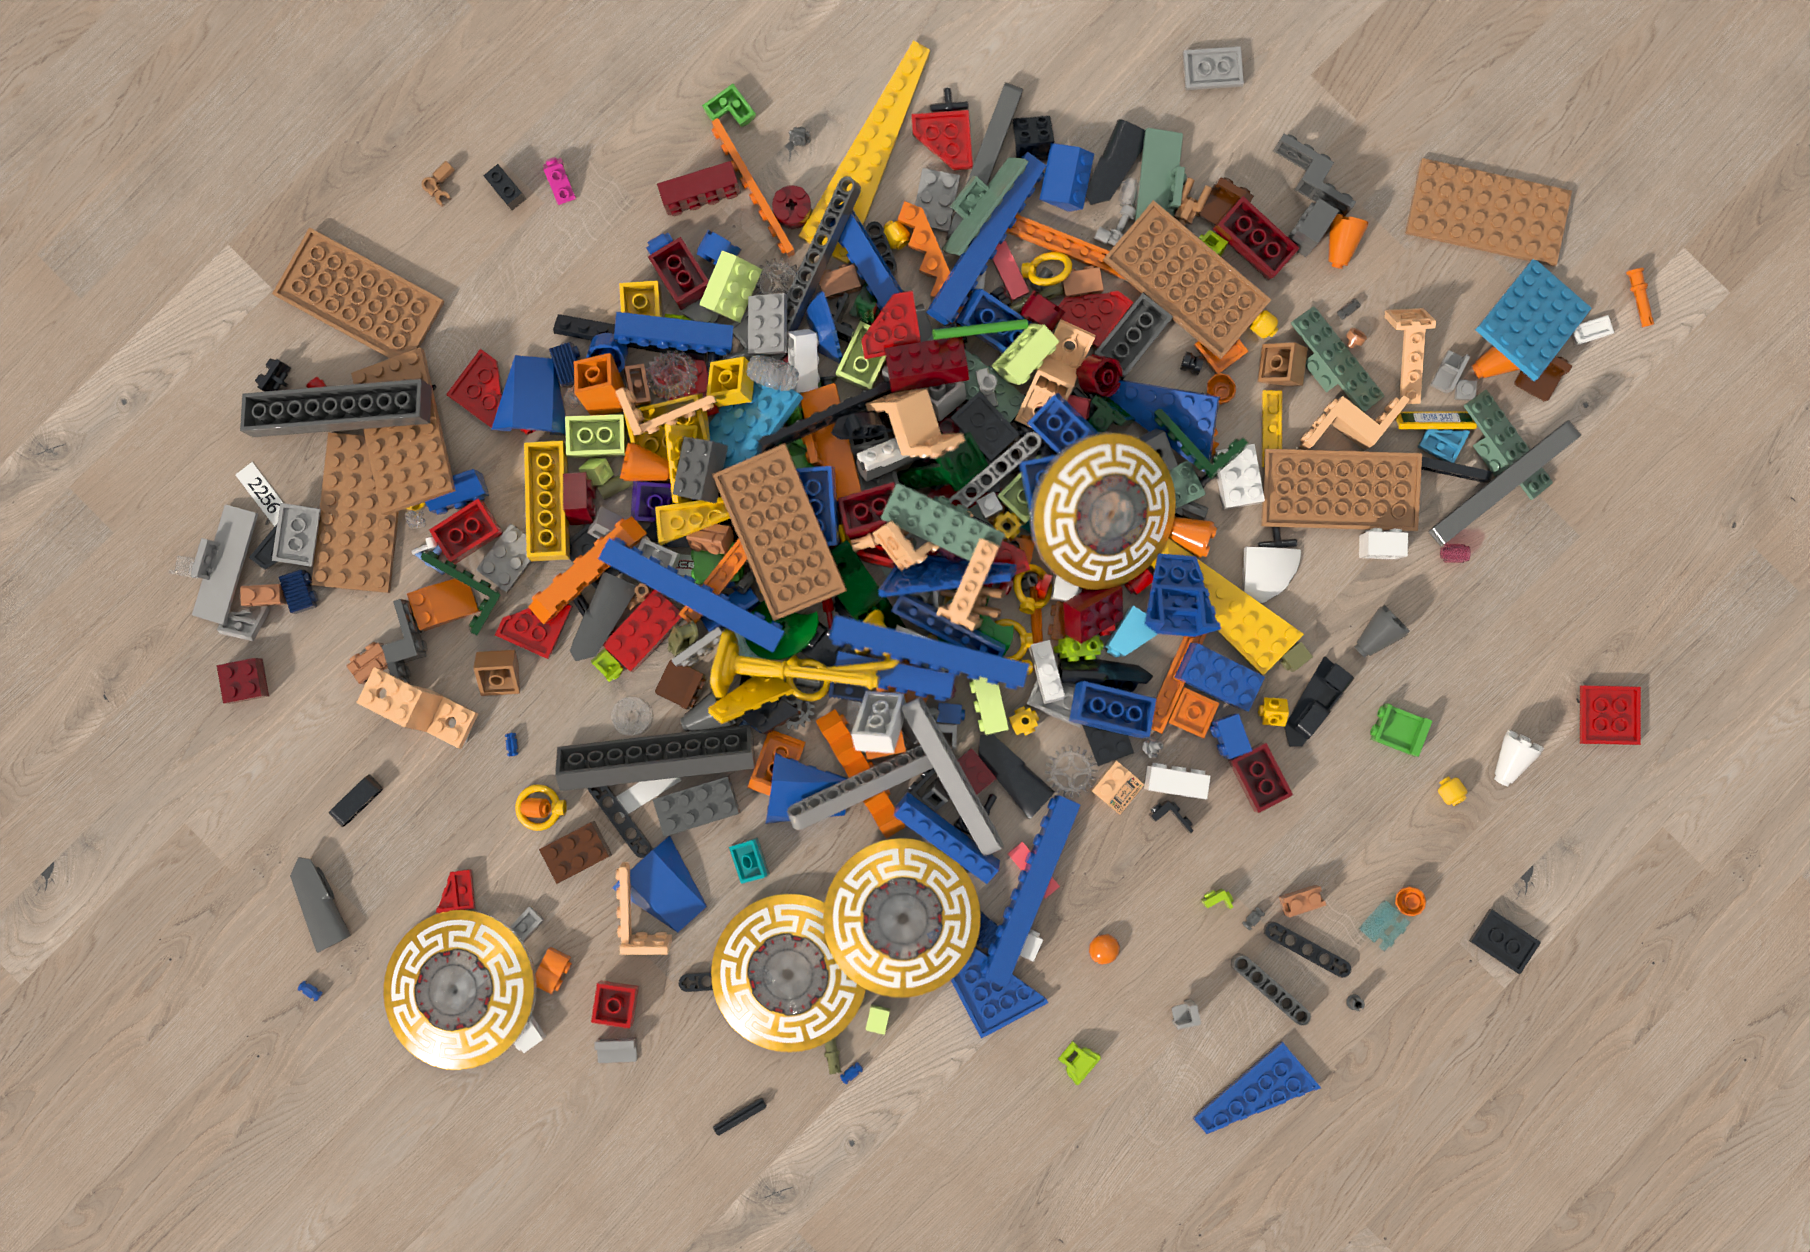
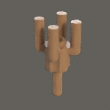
M1189 177L1182 190L1181 206L1178 207L1174 218L1183 226L1185 224L1191 225L1195 216H1199V212L1203 210L1212 190L1211 187L1205 185L1198 201L1188 197L1195 181Z
M982 585L971 611L990 617H1000L1002 609L986 606L987 596L1004 598L1006 590ZM942 589L939 595L954 598L957 591Z

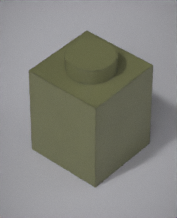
M1297 642L1281 657L1282 661L1280 663L1287 671L1293 672L1308 662L1313 656L1302 642Z

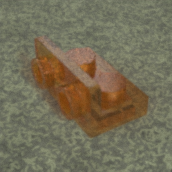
M1056 601L1055 605L1052 604L1050 616H1053V622L1048 625L1047 635H1051L1050 640L1058 641V639L1065 638L1064 602Z

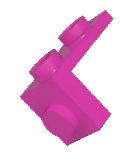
M553 157L546 160V163L543 164V170L557 204L561 205L575 200V194L565 172L562 158L557 159Z

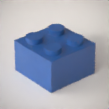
M1231 714L1211 722L1210 732L1213 738H1217L1218 745H1216L1220 756L1223 755L1224 758L1231 759L1252 751L1239 714Z

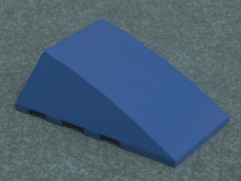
M820 291L806 310V320L809 329L817 333L819 341L817 352L840 364L843 357L825 294L823 291Z
M515 355L491 430L511 431L514 428L550 431V435L566 436V415L557 371L552 358Z
M1160 553L1157 555L1144 623L1155 633L1195 637L1221 629V625L1215 617L1216 611L1214 606H1211L1209 600L1210 594L1204 586V578L1196 556Z
M775 753L765 824L790 821L787 811L791 805L848 778L829 771L818 770L815 766H807L798 763V760L782 757L781 754ZM846 809L830 817L845 816Z
M671 836L667 837L630 870L631 901L677 933L707 907ZM620 880L612 887L615 891H617V887H620Z

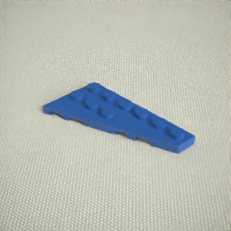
M1281 1041L1198 1112L1193 1119L1208 1134L1238 1120L1246 1119L1253 1114H1258L1286 1103V1101L1295 1097H1301L1310 1091L1321 1089V1087Z

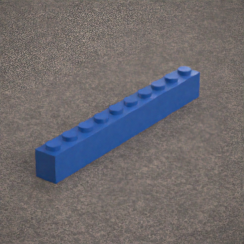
M1029 152L1021 157L1028 161L1025 171L1014 181L1013 188L1006 192L1002 203L995 207L991 213V218L980 228V233L971 240L967 251L961 254L926 311L928 315L944 326L956 320L959 315L957 310L967 302L969 298L967 297L968 292L973 291L977 286L978 281L976 279L979 274L981 276L984 274L988 267L986 265L989 259L992 260L998 250L995 248L998 243L1002 244L1007 237V234H1005L1008 228L1011 229L1017 219L1014 217L1017 212L1021 213L1026 206V203H1024L1027 197L1030 198L1036 188L1033 186L1036 181L1039 183L1045 175L1043 170L1046 165Z
M617 537L615 540L608 539L598 558L599 560L771 652H775L785 631L781 630L783 628L782 625L774 621L771 624L764 621L765 616L756 611L754 615L747 612L748 607L739 602L737 605L730 603L731 598L722 593L719 596L713 594L711 587L705 584L701 587L695 584L696 579L686 574L683 578L677 574L679 570L669 565L667 568L661 566V561L652 556L649 559L642 556L644 552L634 546L632 550L625 547L626 542Z
M834 615L829 639H832V644L844 647V644L848 643L852 644V649L864 651V648L872 649L871 654L883 656V653L891 654V659L902 661L904 657L911 659V664L921 666L923 662L930 664L929 668L941 671V667L949 669L948 673L960 676V672L968 674L967 678L979 680L980 677L987 678V683L998 685L999 682L1006 683L1005 687L1017 690L1018 686L1024 687L1029 664L836 615Z
M1055 795L1054 798L1050 799L1048 813L1042 818L1040 823L1042 828L1039 834L1037 833L1034 837L1033 850L1026 857V867L1019 874V884L1011 893L1010 898L1012 901L1010 906H1007L1003 913V923L996 930L995 935L997 938L989 947L988 954L990 955L988 960L981 967L982 978L1007 988L1081 806L1080 804L1060 795Z

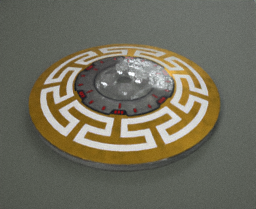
M1114 432L1092 434L1064 448L1043 472L1032 500L1031 532L1037 552L1043 562L1061 579L1086 589L1116 587L1140 575L1162 551L1173 526L1176 498L1171 474L1163 459L1152 447L1126 434ZM1111 510H1114L1115 515L1109 520L1108 514Z
M888 839L861 849L850 857L838 870L825 897L823 927L825 938L834 960L855 983L871 992L884 996L914 997L929 993L945 985L965 966L971 957L979 935L980 905L975 887L964 868L936 846L915 839ZM900 913L908 915L907 923H898L897 917Z
M786 893L760 899L741 910L728 923L716 944L712 959L711 978L717 1004L728 1023L741 1036L760 1047L779 1052H800L821 1046L838 1036L850 1024L862 1004L866 989L855 983L843 972L829 950L823 925L825 902L818 898L803 894ZM785 969L792 970L794 974L792 979L787 980L783 977Z
M472 910L442 912L418 923L396 946L385 973L383 989L384 1006L395 1035L405 1048L417 1058L433 1066L445 1069L474 1068L487 1064L503 1055L518 1041L525 1031L532 1016L536 1000L534 965L526 946L519 936L499 919L486 913ZM453 984L458 987V993L455 996L450 993V987Z

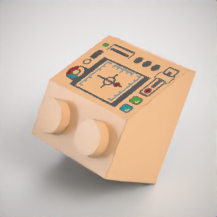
M1114 760L1090 791L1121 815L1144 784L1118 761Z

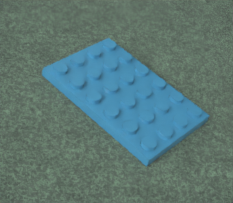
M1532 259L1475 330L1535 381L1592 308L1541 263Z
M755 368L752 402L722 406L719 413L709 423L710 441L728 445L724 469L759 455L757 447L760 438L765 435L774 434L782 428L804 397Z

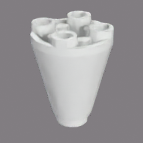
M1508 729L1503 739L1494 780L1508 787L1541 755L1544 748L1536 743L1532 744L1530 738L1522 734L1519 736Z

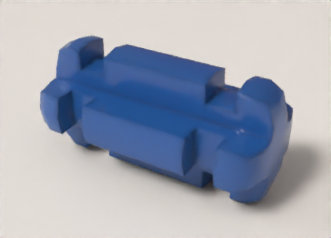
M516 733L505 734V737H507V740H505L506 750L509 752L507 753L509 757L518 755L516 751L518 749L517 739H515Z
M302 981L298 991L302 990L304 995L310 999L313 997L314 1001H318L322 991L318 992V988L310 983L307 985V981Z
M856 1062L855 1066L852 1065L844 1072V1075H840L843 1083L848 1084V1081L858 1076L859 1072L863 1071V1068Z

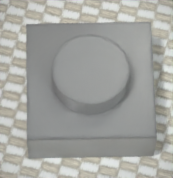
M1458 380L1455 386L1454 400L1470 401L1476 397L1477 381Z

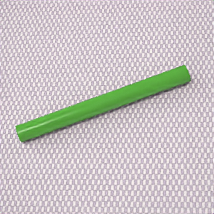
M1027 319L934 329L933 338L943 339L1027 329L1028 321Z

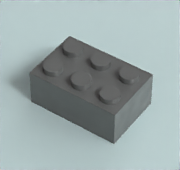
M1320 198L1316 203L1311 202L1288 235V238L1299 247L1298 253L1304 257L1309 255L1319 243L1339 210Z
M684 437L672 495L717 504L719 489L712 474L724 469L728 445Z

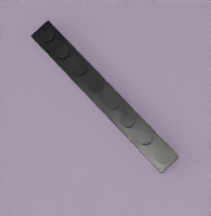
M558 314L553 332L554 334L592 340L595 335L602 333L614 334L615 324ZM631 342L626 344L630 348L705 361L707 354L698 353L696 350L691 349L680 351L674 347L662 349L658 348L657 345L639 346L637 343Z
M890 381L881 382L873 389H866L855 397H848L840 404H833L822 412H815L807 419H800L787 428H780L774 434L763 436L758 441V453L762 454L780 445L790 444L835 423L838 417L866 409V403L892 393Z

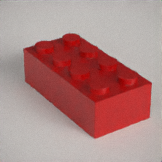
M654 589L604 642L603 647L630 672H634L671 633L673 626H678L683 620L678 615L681 610L664 594Z

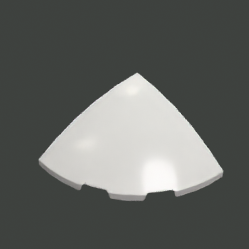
M1245 547L1244 568H1242V591L1259 603L1267 602L1274 596L1279 595L1289 585L1297 571L1301 550Z

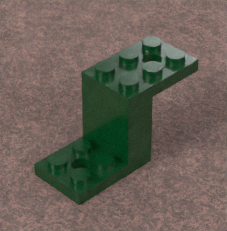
M848 540L832 549L831 553L836 565L843 562L837 568L847 591L837 594V596L853 619L863 622L870 613L880 610L884 617V624L888 629L896 630L897 625L906 628L900 617L892 612L893 606L888 598L879 596L880 587L867 571L856 552H854Z

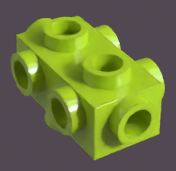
M1065 635V638L1058 639V646H1054L1053 651L1055 654L1059 653L1060 659L1067 658L1068 662L1079 661V657H1084V660L1096 659V655H1101L1103 641L1099 639V635H1096L1081 644Z

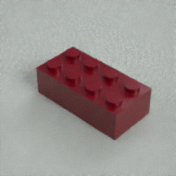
M731 161L657 183L663 206L668 216H678L683 211L689 209L691 211L698 210L705 204L714 205L721 199H733L738 196L737 194L741 193Z
M1244 196L1239 198L1212 228L1220 237L1228 241V244L1267 280L1274 278L1299 249L1291 239Z
M962 336L884 348L892 393L969 380L968 364Z

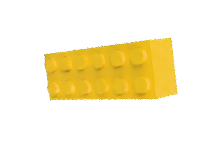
M563 441L524 443L527 558L530 561L570 559L569 521L563 511V474H568L566 444Z

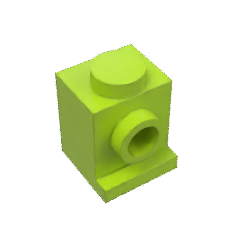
M1208 230L1205 235L1201 234L1199 237L1202 242L1220 257L1224 254L1228 241L1211 230Z

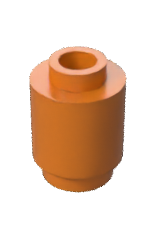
M527 798L522 801L520 809L521 813L526 817L546 818L551 812V805L547 799Z

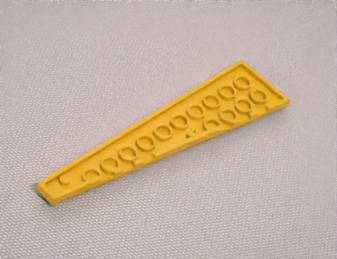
M913 40L801 230L799 238L811 244L840 179L846 176L851 177L861 186V192L853 210L862 225H864L914 91L918 85L919 78L925 67L930 49ZM852 184L848 185L847 191L851 190ZM827 237L823 239L822 245L827 243ZM837 242L832 257L844 264H849L850 260L847 257V249Z
M1143 524L1142 528L1138 526L1130 530L1125 537L1123 536L1125 541L1129 542L1132 540L1133 535L1137 539L1145 524ZM1169 538L1160 554L1193 556ZM1156 558V559L1153 561V563L1151 564V566H1152L1154 569H1155V566H1156V560H1157V558ZM1197 559L1204 578V586L1210 594L1211 606H1214L1216 611V620L1221 625V629L1217 630V632L1261 675H1264L1304 634Z

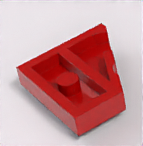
M472 870L450 872L436 913L474 909L475 898Z

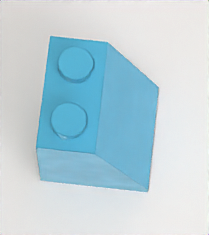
M1135 606L1128 608L1123 619L1104 646L1108 649V654L1115 658L1126 656L1158 635L1144 624L1146 613Z

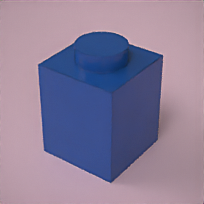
M938 703L939 715L937 722L960 724L961 720L964 721L965 709H962V705Z

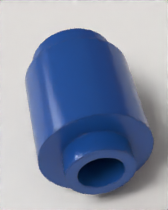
M668 232L662 233L648 241L649 246L646 249L651 255L671 243L673 239Z

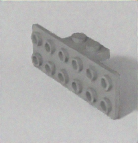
M225 505L214 541L201 538L191 571V576L203 578L192 613L193 616L223 625L226 624L258 513Z

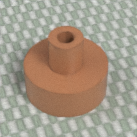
M1350 328L1346 334V337L1349 339L1347 345L1350 348H1354L1355 345L1362 346L1367 339L1366 335L1356 328Z

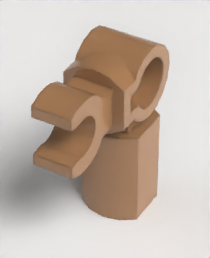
M444 161L432 173V177H426L422 181V188L432 197L435 196L436 202L442 207L444 204L440 200L441 197L446 196L449 200L451 197L447 192L441 191L442 188L438 184L440 182L442 184L455 171L447 161Z
M640 583L634 589L635 596L627 605L630 611H633L651 594L653 589L650 586Z

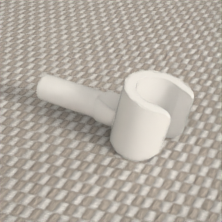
M434 537L426 538L427 545L412 550V554L415 555L427 549H435L437 542Z

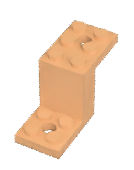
M1060 319L1053 334L1060 342L1056 345V350L1052 354L1047 355L1043 359V364L1037 369L1015 421L1029 426L1027 423L1037 413L1035 408L1038 406L1043 407L1054 394L1059 393L1066 401L1068 400L1077 379L1076 369L1085 360L1096 335ZM1072 341L1075 344V348L1072 350L1067 349L1065 342Z
M927 389L890 393L866 403L868 411H876L877 413L886 411L889 414L901 455H910L911 458L919 455L921 458L930 455L933 458L942 455V451L946 449L949 451L958 448V444L964 442L963 434H941Z
M1405 395L1400 398L1395 397L1393 401H1390L1385 406L1384 410L1386 412H1383L1381 416L1379 415L1373 420L1344 396L1338 400L1335 398L1324 409L1326 413H1323L1312 424L1314 428H1311L1300 439L1302 443L1299 448L1302 450L1311 448L1331 424L1365 451L1378 441L1410 399Z
M375 667L357 701L358 704L405 728L427 732L462 749L478 716V713L433 690L408 684ZM385 688L387 694L385 698L381 699L380 691ZM451 718L456 719V725L453 728L449 726Z

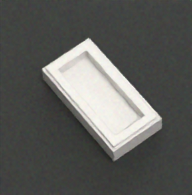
M1609 315L1579 324L1572 334L1575 345L1577 346L1614 334Z

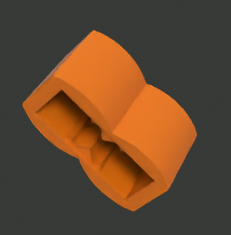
M552 947L548 948L533 977L534 986L549 994H552L554 990L558 992L563 983L560 980L563 973L567 974L572 965L569 962L571 957Z

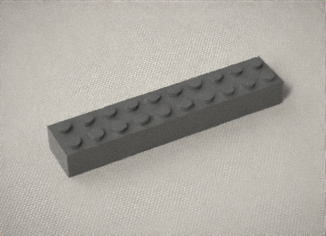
M422 379L243 393L240 431L251 437L430 424L432 386Z
M751 724L557 747L555 776L559 790L565 791L755 769L754 738Z

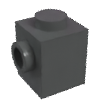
M939 777L926 788L922 800L934 811L941 808L950 798Z

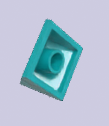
M758 837L729 847L741 884L770 875Z

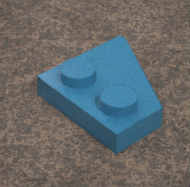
M1427 429L1418 448L1442 461L1454 463L1470 431Z

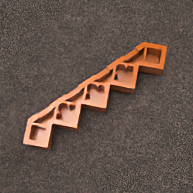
M904 201L897 220L905 226L914 229L908 245L910 249L925 254L919 271L921 274L936 279L930 295L934 299L950 271L923 208ZM960 306L957 310L959 314L962 311L963 307Z
M632 516L626 520L624 518L619 520L614 525L616 528L605 537H600L594 543L595 546L584 556L580 555L573 561L574 564L566 572L558 574L552 580L553 583L543 592L539 591L531 598L533 602L529 605V608L543 624L557 616L565 605L576 599L587 586L595 582L606 569L611 567L598 559L609 538L615 540L617 537L626 542L625 547L631 549L645 537L646 531Z
M836 709L816 720L818 727L849 778L874 767L872 761L867 762L861 751L855 750L852 735L846 727L849 723L843 714L839 715ZM889 789L863 801L886 839L906 827L902 821L894 816L895 806L889 798V795H891Z

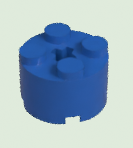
M707 230L697 248V255L710 263L714 260L713 264L716 265L722 251L738 256L742 249L732 245L730 241L718 234Z
M612 333L595 335L590 343L586 358L611 353L620 373L624 369L627 360V345L614 341V334Z

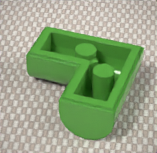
M731 84L702 105L711 121L717 118L720 119L730 111L739 125L744 127L756 117V113L734 84Z

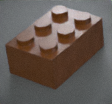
M595 821L539 849L556 884L612 856Z

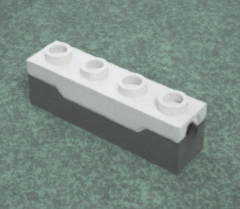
M895 437L858 453L856 469L867 482L919 460L921 457L919 455L911 458L910 455H901Z

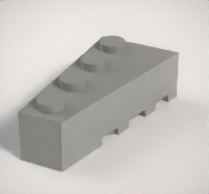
M886 366L882 369L884 382L890 381L888 367ZM963 382L920 388L928 390L936 419L939 422L967 399L965 383Z

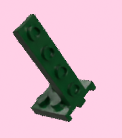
M865 282L849 315L859 319V322L862 321L871 325L881 311L876 304L878 300L869 293L866 288L868 284Z
M1096 395L1091 401L1096 405L1097 410L1088 422L1101 435L1105 434L1112 423L1118 426L1131 425L1135 420L1132 415L1108 396Z
M1157 409L1154 412V421L1161 428L1164 426L1169 431L1167 435L1173 442L1178 441L1182 445L1180 447L1182 452L1187 457L1191 455L1195 460L1193 462L1200 471L1204 469L1210 479L1217 475L1248 446V442L1244 438L1240 441L1235 439L1228 446V451L1225 454L1221 452L1213 459L1214 464L1212 465L1162 409Z
M971 432L963 435L964 442L959 443L958 448L949 451L946 449L942 452V455L936 457L939 464L901 470L897 472L899 484L912 490L950 483L954 491H960L989 464Z
M430 550L428 553L423 551L421 560L489 597L482 600L479 606L481 612L478 616L474 615L469 623V627H471L470 632L477 636L499 599L500 592L490 588L492 584L483 579L480 582L473 578L474 574L464 569L461 572L455 569L457 567L456 564L448 560L445 563L439 560L438 554Z

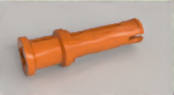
M1644 267L1627 271L1626 275L1630 279V291L1634 292L1642 327L1654 325L1646 292L1648 284L1645 283L1643 276Z

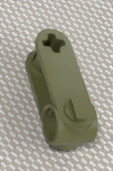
M693 620L679 627L677 625L673 626L668 638L667 648L673 656L676 657L696 643L698 630Z

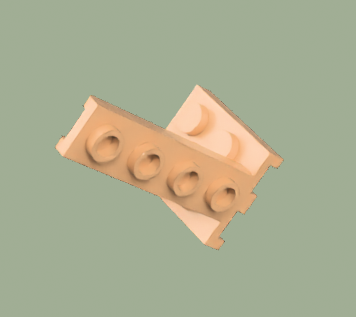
M1424 308L1385 310L1386 320L1396 330H1404L1400 397L1405 395L1410 399L1407 404H1418L1421 402L1425 330L1435 328L1436 320Z
M627 388L615 391L634 435H640L647 431L649 434L659 431V426L663 424L673 425L678 422L677 418L682 416L685 419L696 415L695 411L701 408L703 411L709 410L714 407L713 403L717 402L714 396H707L642 423L644 417L641 410L636 409L634 404L636 398L633 391H629Z
M892 521L872 533L901 571L916 562L918 564L928 557L926 553L930 550L934 552L940 548L927 541L914 551L911 542L904 538L899 526Z
M980 538L953 602L940 606L937 615H942L951 619L956 624L966 626L971 631L981 626L983 619L979 618L980 615L973 613L971 610L999 546Z
M622 862L616 870V880H620V887H617V899H620V906L617 908V918L621 919V925H618V937H621L620 955H667L672 944V934H667L666 932H657L655 934L638 932L636 935H632L630 864Z

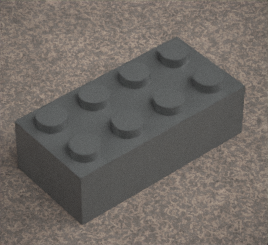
M1142 293L1094 355L1118 360L1123 372L1120 379L1124 380L1168 325L1173 316Z
M730 776L653 799L664 837L741 813Z

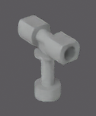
M1123 205L1120 211L1122 217L1116 229H1111L1109 232L1099 227L1094 239L1105 245L1109 243L1115 246L1124 235L1122 232L1128 220L1134 219L1136 210L1130 206Z
M988 368L977 370L975 373L980 391L995 408L998 407V401L994 392L997 384L996 377L990 374Z

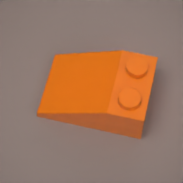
M451 579L407 593L420 631H428L480 612L472 588L457 579Z
M774 730L768 733L747 788L770 796L775 753L781 754L784 758H792L799 762L806 742Z

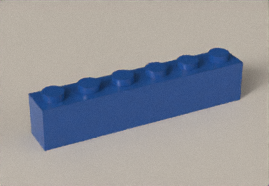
M844 202L839 205V209L843 208ZM852 210L838 242L843 248L847 249L848 259L851 263L856 264L858 268L856 271L859 277L867 282L868 286L866 288L878 300L876 304L881 311L892 294L903 292L856 213ZM836 219L831 222L830 227L835 225Z
M616 312L614 341H618V343L629 344L631 342L637 343L639 346L657 345L658 348L662 349L674 347L680 351L691 349L696 350L698 353H707L708 351L715 352L717 355H726L731 352L733 325Z
M902 594L897 598L892 612L953 645L1002 657L1005 652L1006 645L976 629L971 631L966 626L956 624L951 619L942 615H937V608L913 595Z
M838 651L835 666L884 660ZM898 664L891 669L876 672V675L880 677L878 686L880 689L888 690V686L895 687L896 692L907 694L908 690L915 691V696L926 698L927 694L934 695L935 700L945 702L946 698L951 699L955 681L954 674Z
M907 792L896 805L894 812L896 818L984 883L988 884L999 871L1000 860L992 854L985 857L975 841Z

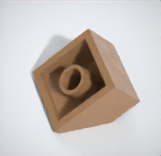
M1295 342L1262 344L1258 382L1281 386H1303L1308 348Z
M515 650L476 652L474 672L481 696L520 694L519 663Z

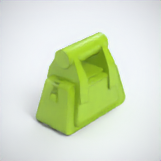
M1072 1041L1059 1056L1058 1060L1067 1066L1065 1069L1068 1076L1076 1085H1079L1099 1062L1101 1056L1089 1048L1083 1047L1081 1049ZM1076 1051L1078 1054L1071 1062L1067 1060Z

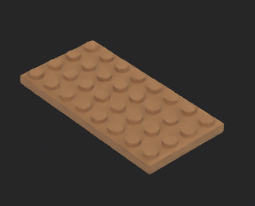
M1422 158L1420 160L1405 234L1527 261L1534 259L1541 264L1556 266L1572 191Z
M1154 200L1103 259L1106 264L1138 291L1144 293L1173 316L1172 319L1220 360L1271 301L1267 295Z
M310 227L272 295L388 358L418 349L445 302Z
M421 347L351 373L353 384L422 379L432 386L425 352ZM433 388L430 424L363 429L381 514L386 516L456 491Z
M328 433L320 501L321 515L311 585L390 593L399 511L386 516L381 514L365 436Z
M786 444L712 474L773 621L847 591Z
M1265 449L1263 475L1265 501L1262 502L1261 526L1367 530L1381 528L1382 530L1402 529V531H1418L1422 453Z

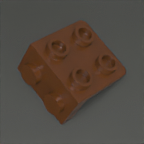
M1220 177L1215 182L1203 210L1199 212V216L1216 225L1239 198L1244 196L1251 203L1254 195L1250 194L1247 188L1234 185V182L1229 178Z
M1555 356L1537 380L1533 381L1520 370L1514 384L1518 388L1546 402L1552 396L1562 376L1570 372L1572 365L1568 363L1567 359Z
M670 660L655 689V693L689 710L690 707H694L698 699L696 697L698 690H702L705 685V674L688 666H675L672 660Z

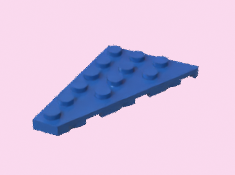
M1119 379L1118 383H1121L1119 389L1113 395L1108 396L1132 415L1135 421L1149 432L1155 428L1165 431L1171 448L1194 464L1195 460L1191 455L1187 457L1180 449L1182 445L1178 441L1173 442L1167 435L1169 431L1164 426L1161 428L1154 421V412L1157 409H1162L1210 461L1220 396Z
M927 555L928 557L918 564L916 562L902 571L895 565L879 588V596L886 597L958 588L970 561L962 558ZM993 562L983 584L1011 581L1016 573V564Z
M942 925L938 927L939 932L932 930L926 933L928 938L933 941L932 945L938 938ZM975 947L965 966L951 979V982L981 1039L1048 1004L1044 996L1013 974L1007 988L982 978L980 970L983 963L987 962L988 956Z

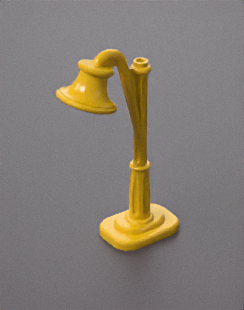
M880 610L873 611L863 621L864 623L887 628L884 625V617ZM725 628L721 634L711 670V687L717 698H723L726 696L736 674L780 677L781 679H785V677H798L867 686L871 690L879 686L880 677L876 675V672L891 669L898 665L900 661L891 659V654L883 653L886 660L880 662L817 669L787 665L786 661L777 662L740 656L735 632ZM864 648V651L855 650L856 654L864 656L872 651V649Z

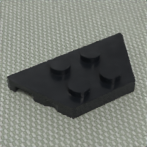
M742 674L740 685L752 677ZM778 697L777 701L772 703L768 701L761 704V707L756 710L750 709L745 711L744 715L739 717L767 735L776 727L787 723L788 719L800 715L801 712L781 697Z

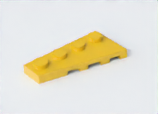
M665 425L672 493L684 437L697 439L698 425ZM672 495L673 503L692 502L691 498Z
M722 497L717 499V504L699 500L655 507L659 545L730 519Z
M753 676L710 706L708 713L723 724L744 715V712L747 710H756L761 707V704L768 701L771 703L777 701L778 697L785 694L786 696L793 694V688L779 677Z

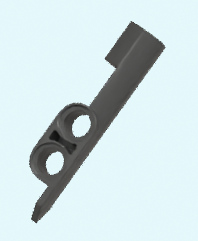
M606 572L602 574L589 608L583 616L569 650L575 662L595 657L635 594L634 589L637 587L636 585Z
M298 857L290 877L316 952L319 953L350 937L351 934L333 901L335 899L334 893L322 870L319 867H315L311 859Z

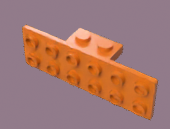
M834 383L800 394L804 397L801 405L805 419L815 412H822L833 404L841 403L837 386ZM833 423L803 437L802 441L807 447L805 454L808 463L815 467H835L838 501V498L861 492V485L849 439L841 440L832 435L831 431L835 425Z

